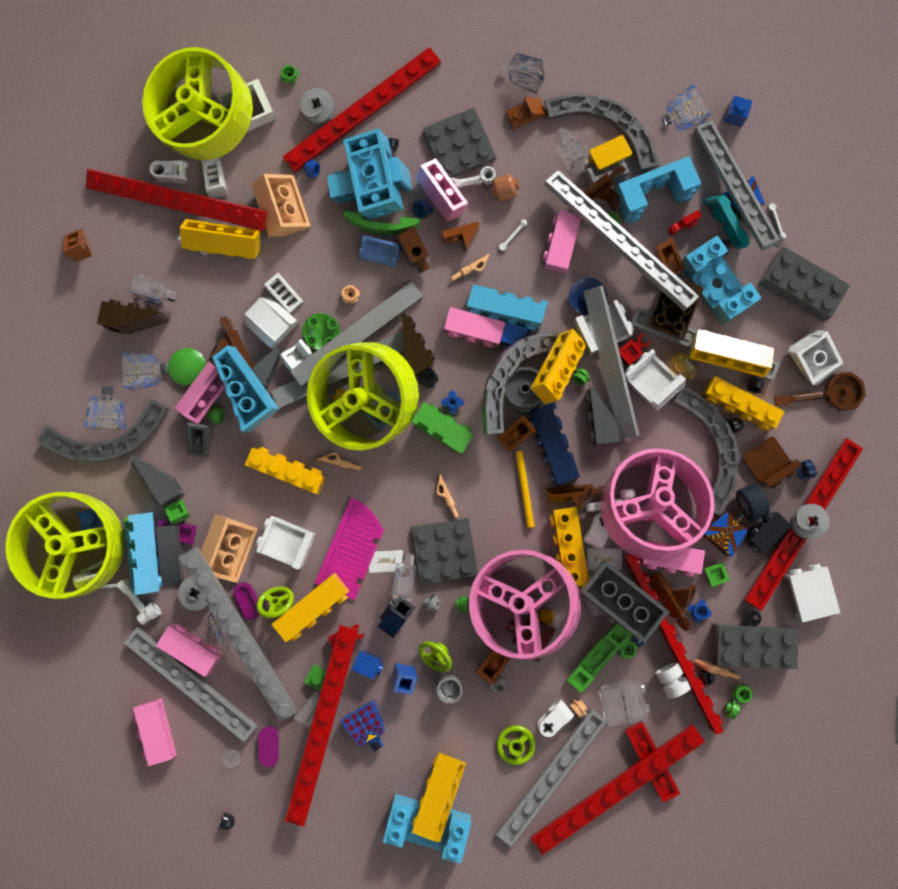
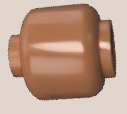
M505 174L495 178L491 188L495 199L504 202L517 196V189H520L517 178L513 179L510 174Z

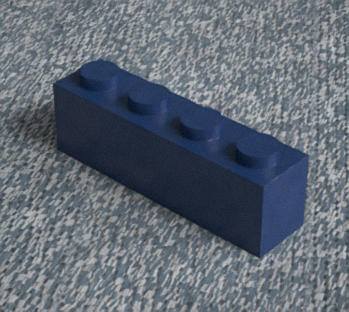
M555 402L531 412V418H528V420L536 430L537 436H535L538 447L542 446L544 454H542L545 465L548 464L551 471L548 472L552 483L555 482L557 486L579 478L580 475L572 452H568L569 442L567 437L560 431L562 430V422L560 417L555 416L554 409H557Z

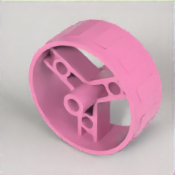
M659 448L635 453L621 463L608 479L602 492L600 503L601 517L605 529L612 540L629 554L647 560L669 559L683 553L699 541L709 528L715 505L711 485L703 471L686 456L672 450ZM635 466H652L646 495L615 503L614 490L619 474ZM674 474L687 485L693 495L697 510L696 523L674 503L675 494L672 490ZM626 509H629L632 515L627 513ZM666 511L672 517V519L667 517L663 512ZM641 520L647 522L655 520L681 545L664 547L644 542L636 537L625 525ZM676 522L681 525V528L677 526Z
M516 550L496 556L480 570L471 588L469 611L477 634L495 652L509 658L522 660L536 659L553 654L573 636L581 615V597L573 576L560 562L537 551ZM519 558H541L554 567L553 570L523 592L492 578L500 568ZM551 581L553 589L547 592L545 586ZM501 587L502 595L497 597L496 590ZM567 588L570 598V612L567 623L559 637L542 650L538 612L543 605ZM539 590L543 594V597L538 599L536 596H532L531 594ZM510 592L515 593L513 596H511L508 602L507 599L510 595ZM484 597L514 612L518 652L507 648L491 632L486 622ZM522 614L530 615V626L524 625ZM528 629L532 632L530 640H527L525 637V632Z

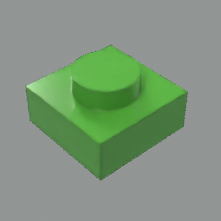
M182 499L164 507L172 526L190 517Z
M723 562L703 568L710 587L730 581Z
M314 664L304 683L321 691L327 671Z

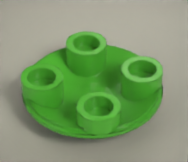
M325 313L311 315L305 321L302 328V336L305 343L314 350H319L340 334L337 320Z
M183 348L171 356L168 363V371L175 382L191 386L207 363L203 355L197 350Z

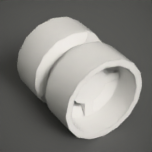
M678 662L663 666L655 672L659 682L664 684L663 689L668 699L679 697L691 689L686 677H682L683 671Z

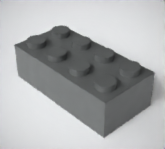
M784 246L775 254L758 283L760 286L822 322L833 316L850 287L848 283Z
M602 560L579 590L583 596L642 643L647 642L669 613L666 608L607 561Z
M713 623L712 663L719 666L798 669V629L792 627Z

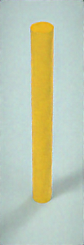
M517 451L515 456L527 528L535 527L523 451Z

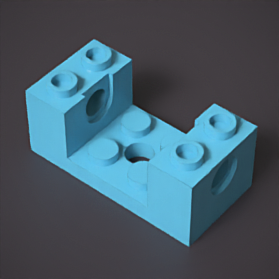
M378 128L344 139L359 213L368 220L404 210L400 191L392 182L387 158L392 157L389 140ZM369 167H374V173L367 176L366 170Z
M690 156L619 183L616 192L619 197L618 211L623 222L627 223L630 221V223H634L641 219L644 209L648 206L644 195L653 188L661 189L668 185L675 203L680 201L685 203L693 199V195L697 193L702 183Z
M717 235L685 256L682 262L685 267L684 272L690 281L704 287L701 297L720 324L724 325L761 299V296L751 282L744 287L723 259L728 250ZM714 279L719 280L721 288H715L712 285V281Z
M395 794L383 842L403 847L404 841L437 849L442 851V859L461 864L471 827V814L451 809L441 841H431L412 833L413 820L420 810V800Z

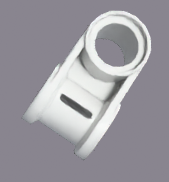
M157 160L151 163L149 169L157 182L187 183V162L182 160ZM158 170H164L162 174L157 175Z
M598 513L586 532L583 543L601 551L608 538V532L604 524L601 526L599 518L602 517L601 513Z
M559 699L538 720V730L543 736L552 737L573 718L574 713ZM545 723L549 724L550 730L545 729L543 725Z

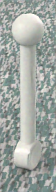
M771 203L768 206V210L773 214L779 232L778 237L780 240H785L786 234L782 231L775 211L777 206Z
M521 220L520 225L510 237L499 245L500 251H505L508 243L522 227L527 225L526 220Z

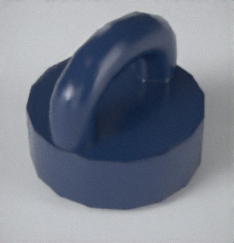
M419 199L413 204V212L418 218L423 219L433 213V207L428 200Z
M807 459L799 462L802 466L796 469L798 471L796 474L801 480L816 477V467L811 460Z

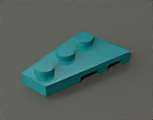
M718 195L707 197L702 201L705 207L709 205L714 211L712 213L713 218L724 225L722 229L736 249L746 248L750 245L749 236L739 224V217L733 213L730 207L731 203L727 197Z

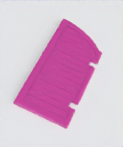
M352 497L343 514L315 584L320 585L332 574L336 573L349 589L346 596L355 600L361 587L356 581L358 578L364 580L378 546L373 543L374 538L380 540L384 529L372 511Z

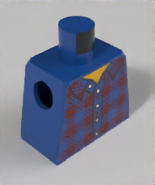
M375 699L341 719V724L359 746L369 742L373 752L384 746L379 735L385 732V726Z

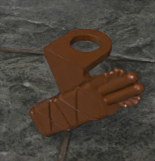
M622 165L614 169L610 175L606 173L582 192L591 200L599 198L607 201L611 210L617 211L619 208V197L612 185L615 184V178H619V176L624 174L626 167Z
M226 316L221 317L220 324L226 332L223 334L224 338L213 347L209 359L213 360L214 355L229 345L237 348L252 370L254 368L253 363L237 329L233 330L230 319Z
M593 484L550 487L546 489L548 502L573 500L577 509L581 511L592 498H595V495H602L605 486L594 488Z
M661 571L651 574L649 576L651 585L669 611V615H671L672 619L676 617V623H678L679 628L684 631L690 630V622L682 614L685 612L684 607H687L692 602L697 586L692 584L687 589L672 590Z

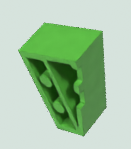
M423 402L412 420L413 426L462 455L474 436L471 433L472 429L464 424L462 426L455 422L456 419L450 415H444L435 406Z

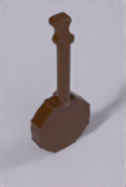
M852 372L834 374L824 386L825 391L795 395L783 394L782 397L775 395V406H780L781 403L788 405L792 402L826 398V402L838 411L858 408L864 397H866L864 381Z

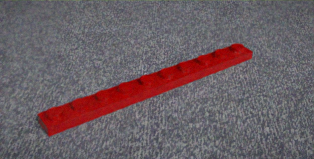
M430 47L285 154L283 159L292 171L296 173L305 166L306 162L318 157L441 64V60Z
M87 169V189L252 229L265 230L267 211L94 169Z
M845 438L803 505L816 504L825 510L864 448ZM790 527L783 535L743 600L762 611L807 539L796 535Z
M629 553L622 555L637 586L658 601L659 597L654 589L651 590L648 584L650 579L647 573L642 572L639 567L641 565L640 559ZM667 615L658 627L676 662L679 663L683 676L689 682L690 690L711 731L718 735L724 732L721 727L723 722L720 716L714 713L712 709L714 704L710 697L705 696L703 689H705L704 684L700 678H696L694 674L696 669L691 660L686 659L684 655L687 653L681 642L678 643L675 637L677 632L672 624L669 625L666 619L668 618Z
M339 625L285 822L302 827L306 824L359 629Z
M693 724L689 725L531 835V840L540 853L544 855L705 743L704 739Z

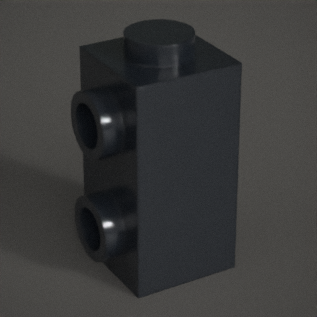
M772 512L762 517L761 520L763 522L758 527L755 525L748 531L749 535L745 540L749 543L748 547L755 553H765L792 526L779 512Z
M401 596L396 601L391 600L379 617L382 621L378 627L394 638L416 607Z

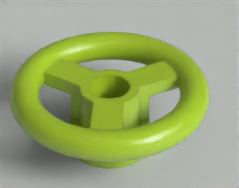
M273 587L259 597L256 605L257 611L265 618L279 617L285 614L293 605L294 594L287 587ZM277 592L286 593L285 595L280 597L271 596V594ZM264 600L270 604L268 612L262 608Z
M425 641L419 645V655L428 667L440 673L450 671L452 661L444 644ZM425 647L431 648L430 654L424 652ZM430 660H432V661L438 663L440 666L434 664V663L431 662Z
M509 726L498 736L497 752L501 759L508 764L522 765L528 762L535 752L536 743L534 736L523 726ZM513 731L523 733L519 739L510 740L505 738L507 734ZM526 740H529V751L522 758L521 754H523L525 750L524 742ZM515 743L520 744L518 749L513 748ZM502 744L509 747L510 753L516 759L509 758L504 753Z

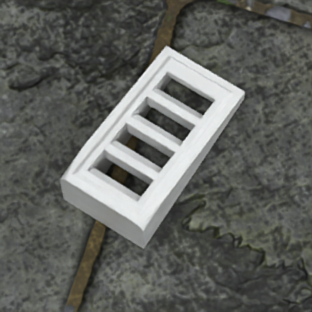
M220 157L213 160H202L203 176L208 196L217 198L228 195ZM217 165V167H215V168H211V169H208V168H207V167H211V166Z
M279 273L264 284V287L289 314L303 302ZM277 281H280L281 284L273 290L271 287ZM284 286L286 289L278 295L276 292ZM290 292L291 295L283 301L281 298ZM292 298H295L296 301L288 307L286 304Z

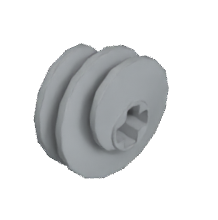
M319 88L310 89L303 94L300 108L307 121L313 125L328 123L335 113V104L331 95Z
M802 505L791 515V528L801 538L817 539L827 532L829 516L826 510L819 505Z
M188 577L179 587L178 597L180 603L192 611L208 607L201 594L194 596L193 592L198 589L192 579Z

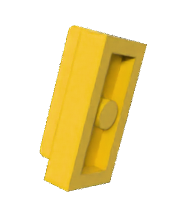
M621 135L589 150L587 159L590 165L595 163L600 171L632 156V151L624 136Z

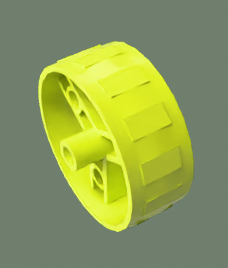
M183 48L164 57L152 70L143 91V114L153 134L172 150L190 159L202 161L224 156L241 142L251 123L253 104L247 84L228 62L218 54L205 48ZM212 68L228 71L233 92L230 109L211 100ZM186 77L185 84L181 85L176 91L178 102L166 109L172 91ZM200 120L218 128L210 136L194 143L181 144L172 140Z
M375 342L349 344L327 353L318 361L308 381L307 403L313 422L328 440L349 450L377 448L395 439V437L407 429L418 407V383L410 365L397 351ZM347 353L349 390L330 405L327 393L328 379L336 362ZM373 355L381 359L396 377L400 388L401 403L384 394L381 386L375 383ZM360 376L363 377V386H360ZM375 401H378V402H379V405H378V406H375V405H373V404H371V403H372V402H375ZM386 406L390 409V414L386 411ZM360 410H364L393 428L384 438L365 439L349 432L341 423Z
M53 492L41 495L28 502L14 517L7 532L5 544L6 559L17 581L34 594L54 599L75 598L96 591L112 579L119 569L124 556V531L114 511L104 502L90 495L77 492ZM68 498L78 499L86 503L97 513L104 526L73 533L50 505ZM47 519L49 520V526H48V527L46 526V520H47ZM32 525L45 539V549L49 553L41 578L33 570L28 558L27 542ZM58 530L62 535H54L53 532ZM95 534H96L97 537H98V540H97L96 543H94V541H93V537H94ZM107 547L105 560L97 575L84 587L74 592H64L77 554ZM60 555H65L62 564H59ZM56 569L58 570V576H57V578H56V576H55V574H54V572H55Z

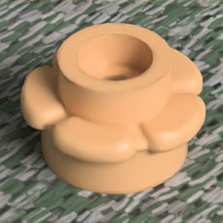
M353 285L346 286L341 291L342 300L346 303H355L360 295L359 290Z
M573 700V703L570 705L573 712L579 718L583 715L586 716L585 711L587 707L581 700Z

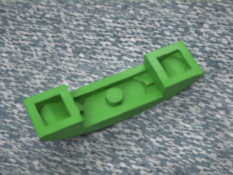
M344 211L345 220L349 224L371 234L394 236L400 235L413 227L416 230L420 228L419 219L400 217V224L364 221V216L361 213Z
M615 623L589 650L566 680L582 693L594 680L595 675L619 649L621 650L633 635L621 625Z

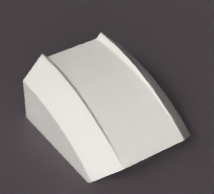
M260 297L245 313V325L273 351L299 325L298 321L271 297Z
M816 330L810 332L807 336L790 346L789 349L794 362L812 386L819 385L843 365V361L828 331Z

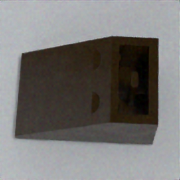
M679 278L699 298L686 311H683L665 293L659 290L647 326L684 340L704 287Z
M109 299V302L101 301L97 324L108 331L129 335L168 323L169 319L155 307L147 306L146 309H143L134 303L122 305L120 301Z
M403 313L404 359L410 365L415 377L434 366L435 356L430 349L426 350L424 346L425 339L420 332L416 333V324L412 317H407Z

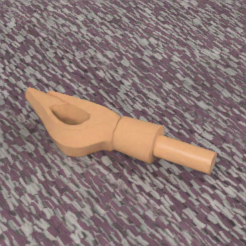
M489 254L460 269V272L451 276L452 280L454 281L463 275L466 276L472 271L482 272ZM480 263H483V266L480 269L477 268V266Z
M335 452L317 459L318 461L337 465L348 470L349 468L362 470V466L352 464L351 461L341 460L339 454ZM335 456L336 460H329L328 457Z
M440 474L436 494L445 499L447 507H450L454 518L459 515L454 507L455 502ZM440 485L443 486V493L439 492Z
M694 660L695 664L712 674L740 679V675L730 672L727 668L704 660Z

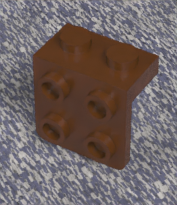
M775 437L767 438L742 455V459L762 488H775L782 483V478L785 476L789 478L798 472L796 469L802 466L797 459H789Z

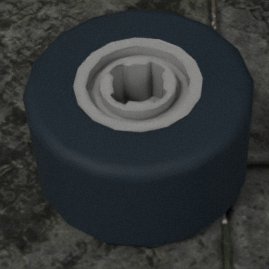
M754 483L737 490L736 500L740 510L747 515L746 519L755 521L769 515V501L759 485Z

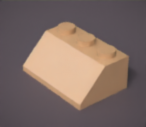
M263 174L252 184L259 209L267 211L265 227L269 237L286 236L311 227L294 175Z
M214 515L201 553L217 578L238 583L258 528L225 516Z

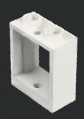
M258 79L247 83L251 96L257 94L265 112L252 117L248 131L276 119ZM232 90L217 96L220 105L227 109L232 102Z

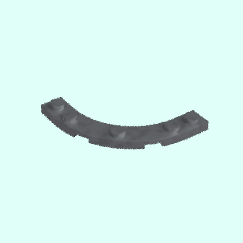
M586 93L568 94L545 100L544 104L549 120L576 114L603 118L619 128L627 137L633 147L640 172L659 167L655 147L647 129L636 119V115L622 104L599 95V97L586 95Z
M562 332L526 336L511 344L498 357L488 375L483 392V434L504 433L503 399L506 389L504 386L507 379L512 376L519 363L535 354L550 352L559 333Z
M684 387L676 394L672 403L698 418L713 438L718 457L717 475L712 486L715 504L713 514L720 516L734 491L738 478L739 453L736 439L729 423L725 421L718 412V409L698 393Z
M151 398L135 424L124 432L123 435L115 439L97 443L80 442L46 425L36 442L52 452L72 460L82 462L114 460L133 452L143 445L160 426L169 408Z

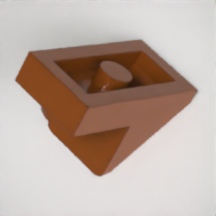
M525 97L523 104L506 110V115L514 130L546 117L547 112L540 98Z
M479 222L442 231L444 244H455L462 239L465 251L467 252L479 231Z
M82 229L64 235L63 253L66 258L72 257L75 262L92 256Z
M673 238L666 240L655 248L653 255L675 275L685 270Z
M523 415L497 439L508 452H511L536 430Z
M492 649L485 660L478 665L476 674L491 686L510 658Z

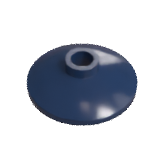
M590 277L577 280L569 292V301L573 309L580 314L589 315L583 291L603 286L607 300V292L604 285L599 280Z

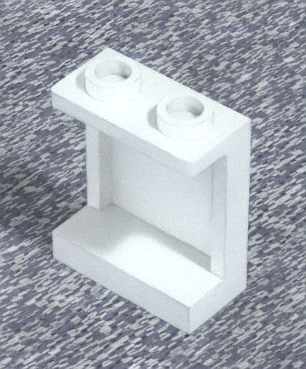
M615 300L612 304L608 305L616 341L619 343L630 338L633 335L632 331L634 329L632 323L627 321L624 315L626 312L623 305ZM581 315L575 318L573 323L579 336L587 344L585 348L588 355L597 353L598 347L590 316Z
M653 349L649 353L645 352L642 354L639 362L635 365L632 364L625 371L626 382L657 411L686 385V379L681 374L677 376L655 355Z
M271 516L270 519L267 518L263 526L264 534L258 538L255 545L257 547L256 552L301 570L316 533L275 516Z
M813 564L808 566V570L802 571L801 568L789 571L790 574L784 575L785 579L789 580L797 613H794L796 621L806 622L840 613L828 567Z

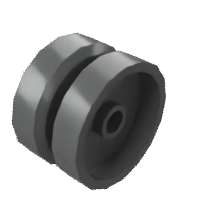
M519 367L507 379L504 386L506 388L504 401L512 411L519 414H530L539 409L543 404L542 400L530 389L539 373L536 369Z

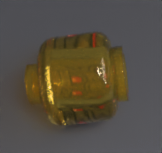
M679 352L669 360V368L677 376L681 374L686 381H689L695 377L698 365L693 359H689L690 354Z

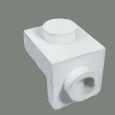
M300 339L294 347L281 353L279 358L290 371L311 356L312 352L310 347Z

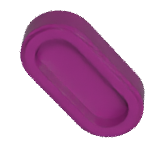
M247 582L237 584L234 588V596L242 615L249 620L258 618L260 616L256 608L258 597L253 586Z
M266 726L260 731L258 736L259 761L265 767H272L279 760V732L273 726Z

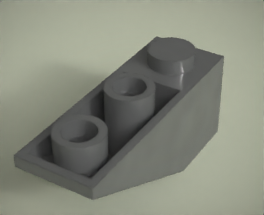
M590 387L588 392L585 393L586 404H589L590 411L587 412L588 422L592 423L590 440L594 442V446L617 444L620 442L618 422L595 389Z
M130 456L133 461L131 463L132 467L136 472H140L143 477L141 479L142 483L147 489L151 490L153 493L151 497L157 505L167 506L185 494L175 477L140 457Z

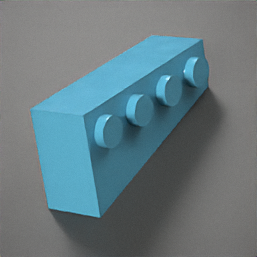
M387 158L393 185L398 190L405 189L406 192H411L412 185L409 169L399 158ZM369 167L366 170L367 176L374 173V167ZM350 170L344 172L336 171L333 175L327 176L331 199L336 203L356 200Z
M478 285L472 286L467 303V311L505 321L508 324L528 328L527 331L529 332L539 331L548 301L541 300V303H536L531 297L525 296L518 299L513 293L503 292L501 295L498 294L499 291L496 289Z
M227 345L213 356L220 378L225 384L228 398H230L234 407L235 416L238 417L242 432H251L280 410L236 347Z
M153 512L128 515L123 518L132 595L158 592L159 587H162L161 576H158L157 569L159 568V559L156 556L157 543L154 535Z

